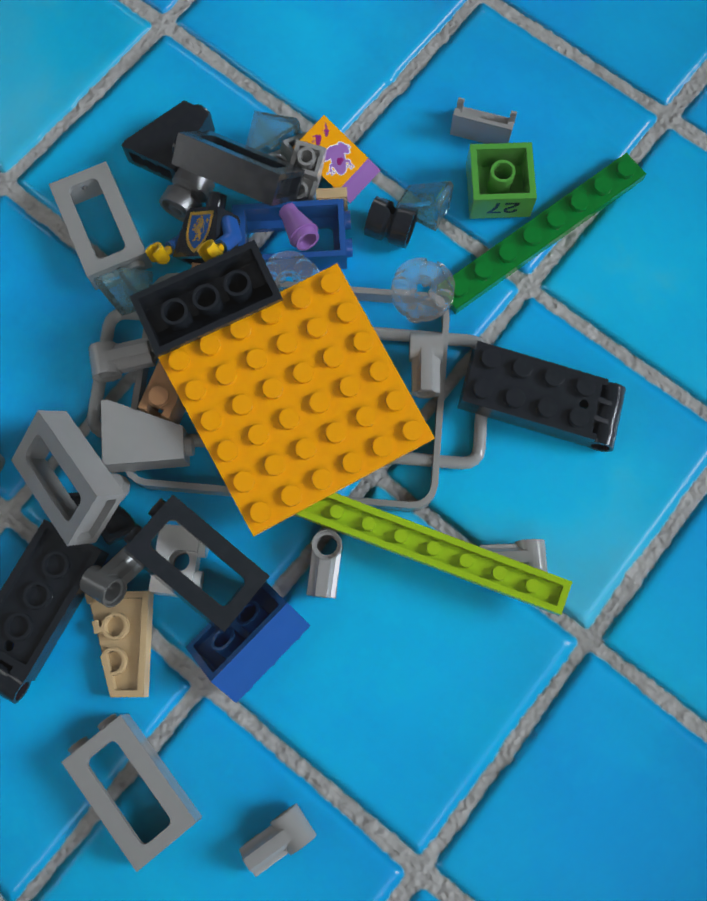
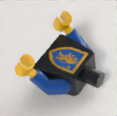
M210 191L206 207L190 208L186 213L182 229L176 237L167 241L164 245L165 247H163L162 243L155 242L146 248L145 253L151 262L167 264L170 261L169 255L192 265V262L203 263L237 248L238 244L242 241L240 219L237 215L225 210L227 196L220 192Z

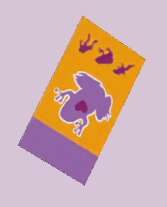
M325 115L300 139V141L327 149L321 176L334 188L347 187V201L349 203L381 171Z

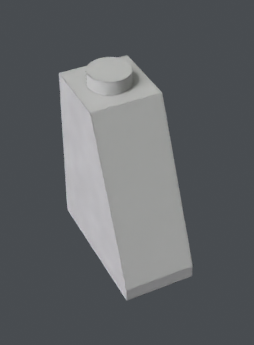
M101 400L102 462L109 472L116 473L190 466V456L195 455L194 438L189 436L182 425L110 400Z

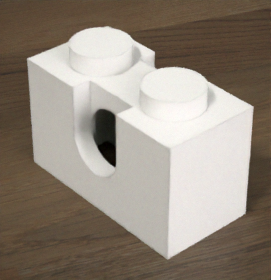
M166 524L158 533L156 551L174 566L177 557L188 554L190 559L189 565L181 572L202 589L204 572L199 571L201 558H207L209 549L182 526ZM151 575L149 592L156 595L177 597Z

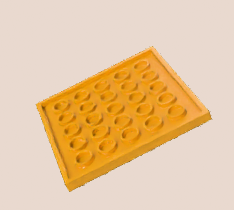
M337 263L281 291L280 294L283 301L158 357L253 537L435 439Z

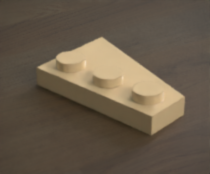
M127 591L122 601L111 608L104 606L85 594L87 604H90L94 621H92L94 634H98L102 655L100 658L110 697H149L154 593L149 591Z

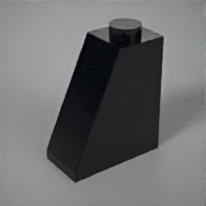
M185 100L124 140L121 146L128 161L172 182V178L179 168L171 164L173 159L172 146L178 136V132L203 130L214 132L215 128L211 113L202 105H193Z

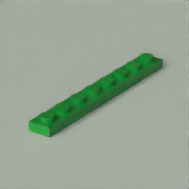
M625 153L438 285L436 292L450 309L457 314L643 181L646 173L628 153Z

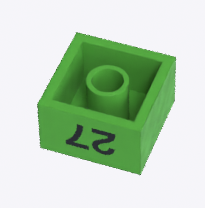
M532 142L470 144L466 161L469 219L530 217L537 199Z

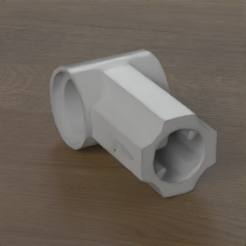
M410 332L409 362H412L411 396L432 398L440 395V363L443 360V333Z
M148 337L118 344L112 341H100L89 346L92 378L97 382L115 381L122 377V373L156 366L157 357Z
M329 529L321 530L313 537L307 587L308 596L336 599L343 545L340 536L335 531ZM324 538H333L337 543L335 552L330 555L321 554L318 550L319 542Z
M543 539L519 540L515 544L479 546L548 572L546 546Z
M297 803L278 815L270 822L271 825L255 835L240 847L239 851L242 860L255 877L288 853L292 855L316 837L317 834Z

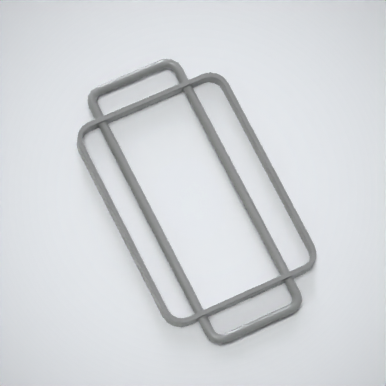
M179 273L166 274L158 278L153 285ZM274 280L279 292L299 283ZM350 286L358 301L422 305L433 308L441 317V332L373 327L379 339L387 341L409 342L410 332L443 333V360L440 363V395L436 398L433 454L410 452L390 463L432 467L429 493L423 499L413 502L345 496L380 510L420 511L427 507L435 497L439 480V468L471 469L484 458L488 417L475 414L473 449L470 455L464 457L440 455L448 345L474 348L477 341H485L471 334L449 333L450 317L448 307L441 298L434 294ZM121 307L111 311L103 322L100 341L113 342L115 327L119 321L126 319L140 321L135 308ZM143 328L142 338H145L147 335ZM149 368L140 369L136 372L131 408L139 411L141 410L138 406L146 390ZM93 380L87 423L91 432L101 438V400L104 398L106 382ZM189 434V436L194 438L195 447L206 448L199 434ZM135 471L126 472L127 476L137 485L150 490L232 497L227 486L144 479L138 477Z

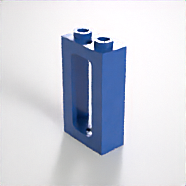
M343 199L290 201L274 206H269L265 203L232 205V213L240 219L242 241L238 244V247L249 242V235L251 233L286 231L283 221L279 216V211L288 203L295 204L297 209L310 219L318 229L332 230L333 250L262 254L270 273L323 271L336 263L340 269H347V258L353 257L352 238L346 239L345 230L351 229L350 210L344 211Z

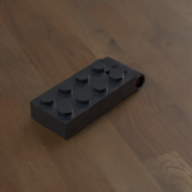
M477 341L471 352L457 408L583 445L596 451L611 452L614 449L626 388L620 384L608 382L609 379Z
M46 519L43 520L0 590V696L14 704L24 697L31 681H35L83 600L85 593L80 588V580L83 574L91 566H103L109 556V553L90 543L67 546L52 522Z

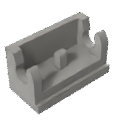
M458 98L457 108H455L452 117L450 135L485 144L509 143L517 115L516 111L511 110L510 118L464 107L465 98Z

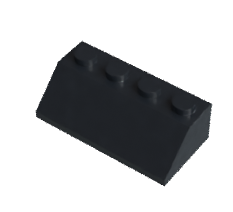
M255 240L129 296L157 358L283 301Z

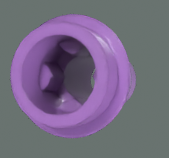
M288 203L284 205L279 211V216L283 221L290 244L301 251L312 248L319 239L318 227L299 211L295 204Z

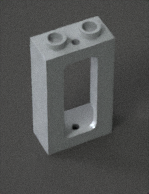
M106 161L49 184L85 274L95 290L112 287L119 280L129 276H138L144 273L146 269L153 267L145 253V247ZM104 194L125 247L123 250L107 257L97 258L75 205Z
M37 411L11 461L67 546L96 543L125 496V493L67 411ZM49 451L80 494L81 501L78 507L45 460Z
M114 713L97 726L100 731L91 739L85 736L68 749L71 755L61 763L135 871L138 872L198 822L202 815L130 714L117 716ZM112 741L119 745L170 818L169 826L148 843L140 840L89 766L91 757Z

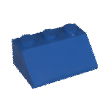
M265 582L225 632H219L209 623L185 648L210 682L237 703L311 625Z

